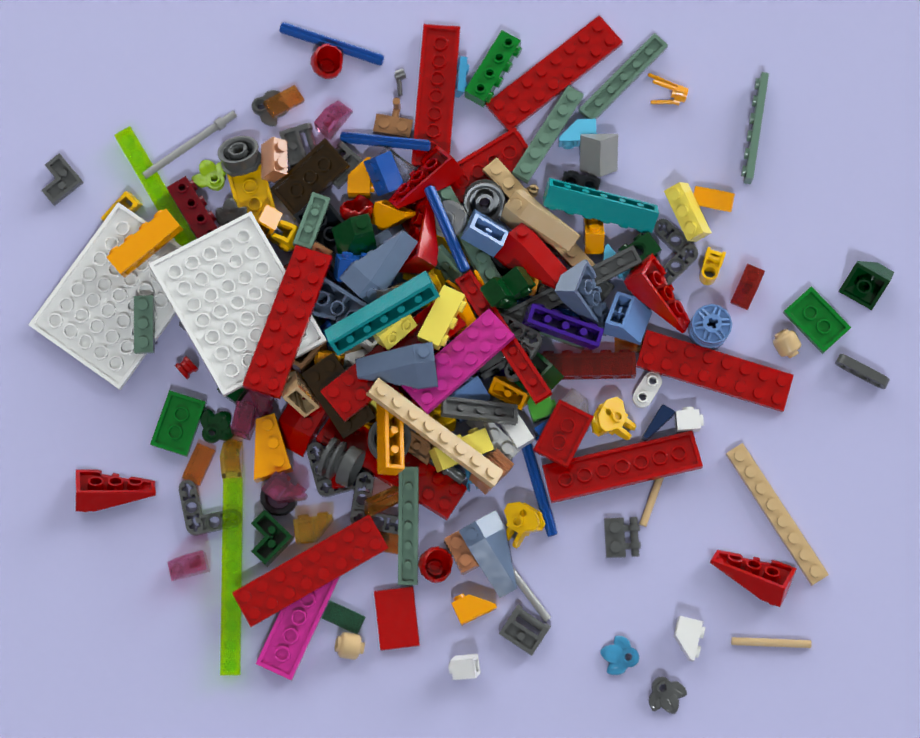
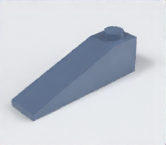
M582 260L560 276L555 292L561 301L583 320L595 323L598 327L604 329L609 310L606 302L601 300L600 293L602 290L600 286L596 285L594 280L597 277L594 269L588 260Z

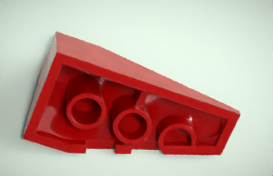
M437 145L421 159V166L417 171L413 170L409 174L410 179L408 182L401 184L388 201L396 209H400L426 197L424 189L428 186H434L436 191L450 186L459 180L464 171L450 154Z
M717 550L710 561L712 565L760 600L780 607L786 598L797 568L779 561L772 560L771 563L760 561L758 557L746 559L741 554Z

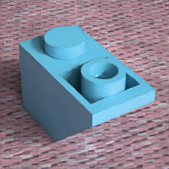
M577 119L559 137L558 147H563V149L580 147V134H597L596 119Z

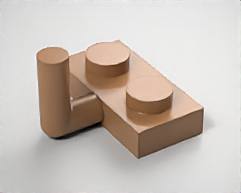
M399 98L393 99L392 116L376 114L374 134L403 138L411 137L413 120L399 117L401 109Z

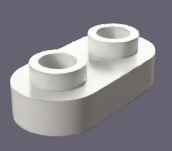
M649 372L644 376L632 397L636 407L646 408L650 405L662 385V378L659 374ZM649 379H655L656 383L650 384ZM639 395H645L646 399L640 400Z

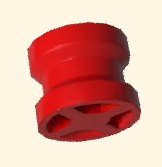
M187 356L183 357L182 362L174 365L186 379L190 378L192 372L199 370Z

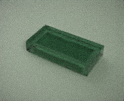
M331 600L322 616V619L354 634L359 633L366 618Z

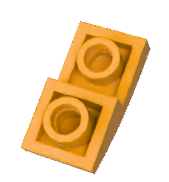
M695 186L693 195L699 206L726 212L732 211L734 193Z

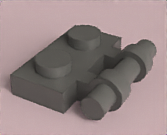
M637 517L629 518L630 525H624V518H604L606 558L626 557V550L631 549L632 557H639L641 542L638 540L640 525H638ZM625 532H630L631 543H625Z

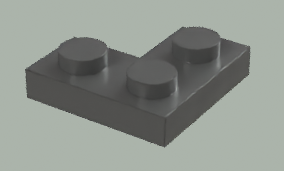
M58 154L45 164L46 168L56 179L41 191L55 206L84 182L65 159Z

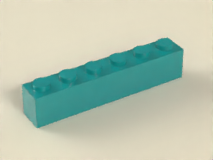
M552 178L548 179L543 195V206L550 210L558 209L570 215L578 214L586 219H598L605 224H618L622 228H633L641 233H652L659 216L658 205Z
M426 271L422 272L325 329L328 343L338 356L440 297L435 284Z

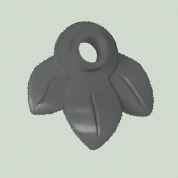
M268 91L263 97H258L252 102L253 112L260 115L261 121L268 126H276L277 117H282L289 111V108L279 101L280 91ZM259 105L265 106L263 109H258Z
M229 197L224 202L223 209H216V221L223 226L245 215L247 207L238 208L235 199Z
M658 677L652 683L653 692L649 696L648 701L653 711H657L662 707L668 713L675 714L679 708L678 698L686 696L687 691L677 681L670 682L665 677ZM664 684L665 689L660 691L659 686Z

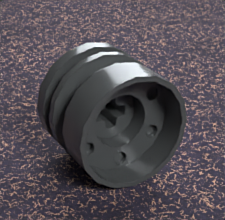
M334 437L321 455L317 474L322 477L326 475L328 480H331L336 475L335 482L337 484L350 488L362 469L366 452L355 446H351L347 450V442H341L340 439Z

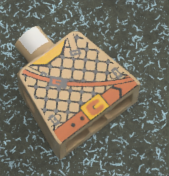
M297 371L290 372L282 397L305 418L318 409L320 405L304 378Z

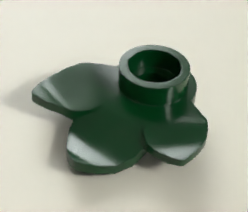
M206 409L203 412L200 423L203 427L202 437L206 442L216 443L219 440L228 441L233 438L236 431L229 427L231 423L229 411H221L216 415L210 409ZM214 431L215 435L211 436L208 432Z

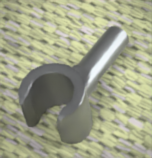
M399 69L395 71L394 76L397 82L398 96H402L401 80L406 79L404 69Z

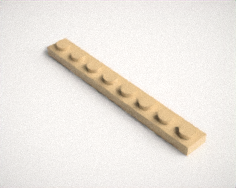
M497 157L483 168L482 172L501 187L504 196L508 200L516 190H524L533 197ZM576 243L570 251L549 244L571 268L582 260H588L591 266L595 265Z
M380 378L375 380L366 394L368 397L489 487L493 488L504 472L501 468Z
M741 443L728 451L726 456L810 585L812 586L828 576V572L744 444Z

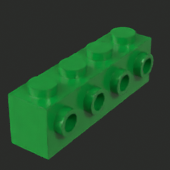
M501 30L466 87L465 98L482 107L486 103H490L494 97L493 92L495 88H499L504 80L502 78L503 75L511 70L513 65L511 62L514 57L518 58L522 51L520 39Z

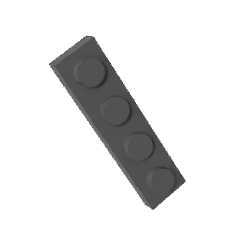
M448 396L441 403V417L516 425L518 423V405Z

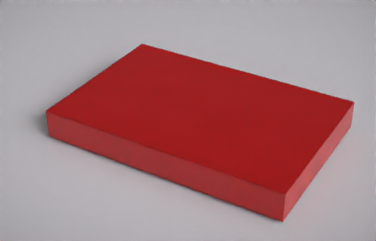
M559 399L533 452L568 469L594 416Z
M413 587L374 591L380 650L420 646Z

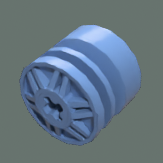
M709 304L702 306L696 311L690 321L688 328L690 340L693 344L715 350L724 344L731 332V316L726 309L719 305ZM708 323L715 324L714 328L712 326L708 327Z

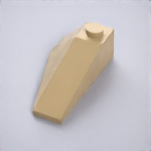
M524 190L514 191L505 204L500 218L512 230L520 223H523L543 242L567 251L572 249L581 236Z

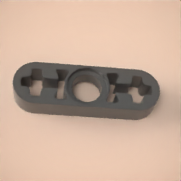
M839 354L835 362L841 369L878 388L885 389L890 381L887 376L847 355Z

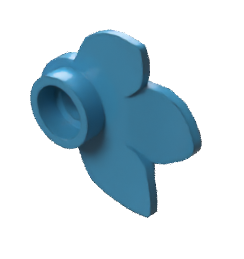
M615 636L614 645L605 646L600 651L602 657L610 662L607 673L611 675L623 674L628 667H634L639 662L638 651L632 648L630 641L623 636ZM630 653L632 655V659L630 661H627L626 655Z

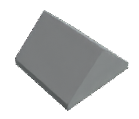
M580 134V171L598 177L617 171L618 134Z

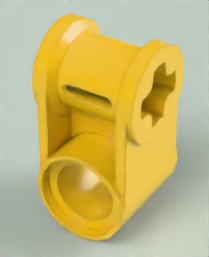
M707 247L699 274L702 284L712 285L715 282L726 252L723 251L721 253L712 250L711 247ZM704 272H711L713 277H707Z

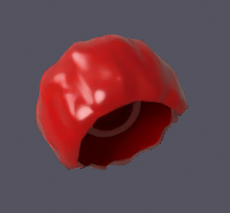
M323 44L316 48L310 60L314 73L323 79H333L342 70L343 55L341 50L330 44Z
M357 195L353 200H347L342 203L339 212L344 221L350 217L369 213L371 220L374 203L365 196Z
M439 546L431 547L420 555L418 560L420 573L430 582H443L451 573L453 558L447 550Z

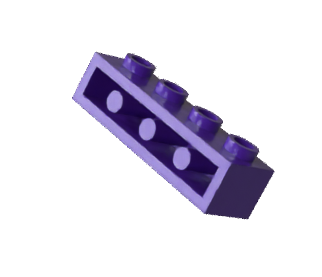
M532 303L526 308L522 324L534 330L591 350L599 347L604 329L598 327L595 323H586L578 317L564 315L559 310L547 309L539 303Z

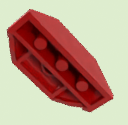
M288 403L278 420L286 448L301 457H304L308 446L312 443L328 416L320 403V407L305 418Z

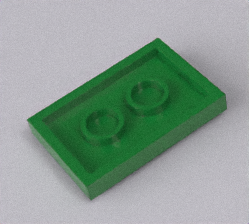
M812 286L783 311V314L822 354L851 329L848 323Z
M169 390L150 445L188 457L207 403Z

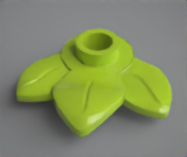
M210 160L201 161L199 164L200 173L191 177L195 185L200 188L208 187L214 191L221 190L224 186V176L226 175L221 167V162L215 165Z

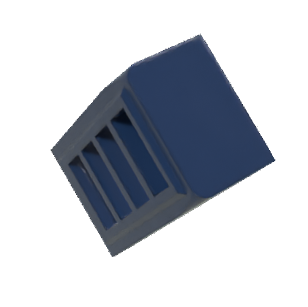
M664 404L661 405L643 434L642 440L646 441L674 416L675 411Z

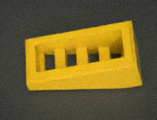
M125 191L101 219L105 221L118 202L133 213L143 204L131 192ZM129 200L133 205L130 206L126 201Z

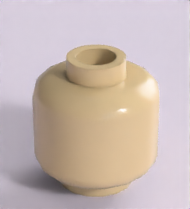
M784 329L774 335L773 345L781 357L788 356V358H792L799 354L798 350L802 344L793 330Z
M343 632L340 636H337L334 650L341 658L355 660L359 657V654H363L365 643L362 642L360 635Z

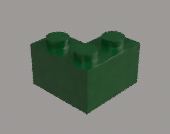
M515 266L502 278L493 277L479 289L491 307L510 309L518 303L517 300L521 297L529 295L532 292L531 289L536 284L524 267Z
M264 509L251 523L264 536L251 552L268 567L294 540V537Z

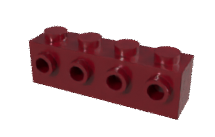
M185 176L166 187L197 239L219 228L214 223L217 219L213 212H208L205 208L207 205L202 195L198 196L195 192L198 188L193 180L189 181Z

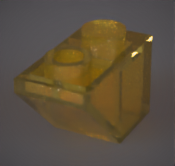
M230 439L223 442L220 453L222 478L242 477L243 441Z
M320 512L314 517H309V514L297 516L298 519H293L297 545L318 542L334 521L333 515L328 512Z

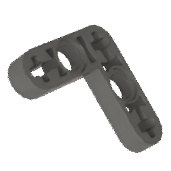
M659 219L656 221L654 233L676 254L663 266L664 270L667 269L670 274L666 281L668 285H671L695 262L698 257V250L668 220ZM659 225H666L665 230L668 233H670V231L673 232L669 235L668 239L665 238L667 236V233L664 230H662L661 232L659 231ZM672 237H678L681 240V244L674 246L670 240ZM686 251H692L693 258L689 256L684 263L682 259L685 257ZM674 262L679 263L681 270L678 272L673 271L671 264Z
M500 313L511 331L516 327L522 329V333L515 337L524 351L529 354V358L532 361L542 345L540 333ZM536 337L537 343L533 342L530 344L529 338L534 339ZM507 363L504 369L507 380L511 382L519 381L516 374L510 376V370L513 371V369Z
M318 442L311 443L307 448V455L318 493L322 497H331L355 490V486L352 485L350 488H338L337 491L329 488L328 493H325L324 490L321 491L324 483L331 486L332 482L326 478V475L322 477L315 472L319 461L312 462L316 461V457L311 452L313 447L321 449L318 452L319 458H321L324 448ZM366 478V482H363V487H366V484L371 482V480Z
M368 471L361 472L357 476L350 517L351 523L353 524L357 521L354 519V516H358L359 513L362 514V518L370 514L373 520L375 517L380 516L384 520V525L377 527L380 532L398 534V530H396L394 525H389V529H386L387 518H391L390 522L395 523L398 520V515L370 511L374 476ZM365 475L371 480V482L366 484V489H370V492L365 490L358 491V487L363 488V481H360V478H363ZM358 495H366L368 502L365 505L359 504L357 501Z
M184 480L180 483L179 495L185 525L191 535L198 536L237 527L242 523L243 516L237 509H228L202 515L196 484L191 480ZM186 484H189L190 487H193V489L190 490L191 497L195 496V499H187L184 501V498H188L187 492L183 491V489L186 488ZM191 502L197 505V509L193 513H189L186 510L187 505ZM231 513L239 516L235 523L228 520L225 521L227 525L223 526L224 521L221 515H224L225 518H230ZM188 517H195L196 523L200 524V527L197 528L198 531L195 532L194 529H190V526H193V519L188 520ZM212 517H218L220 520V524L215 528L209 525Z

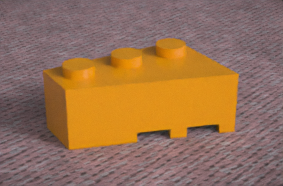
M275 413L256 419L254 481L259 483L293 472Z

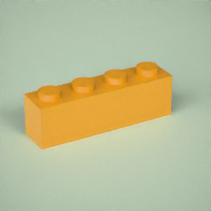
M166 208L158 211L150 222L143 223L139 227V231L134 235L127 236L123 244L110 250L107 259L124 278L184 230Z
M376 403L377 474L396 476L404 470V423Z

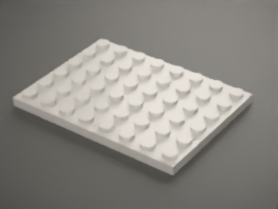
M118 202L28 325L121 390L147 355V353H134V296H154L156 342L176 313L151 271L149 263L182 246L174 240L169 241L124 278L107 259V256L111 249L123 244L127 236L134 235L139 231V227L146 221Z
M251 211L149 263L151 271L223 397L243 387L244 379L286 272ZM312 315L296 358L327 341Z

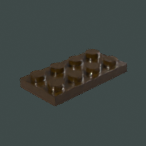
M324 138L287 175L282 177L271 190L291 214L294 215L308 205L312 192L317 194L323 193L350 165L332 144Z
M331 353L301 375L342 438L345 439L375 419L376 415L370 406L366 405L344 422L320 393L324 387L346 371L335 353Z

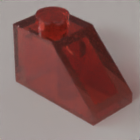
M747 263L730 303L748 310L765 271Z

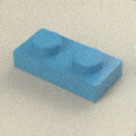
M460 56L457 61L456 98H460L468 86L466 75L469 72V64H467V57Z

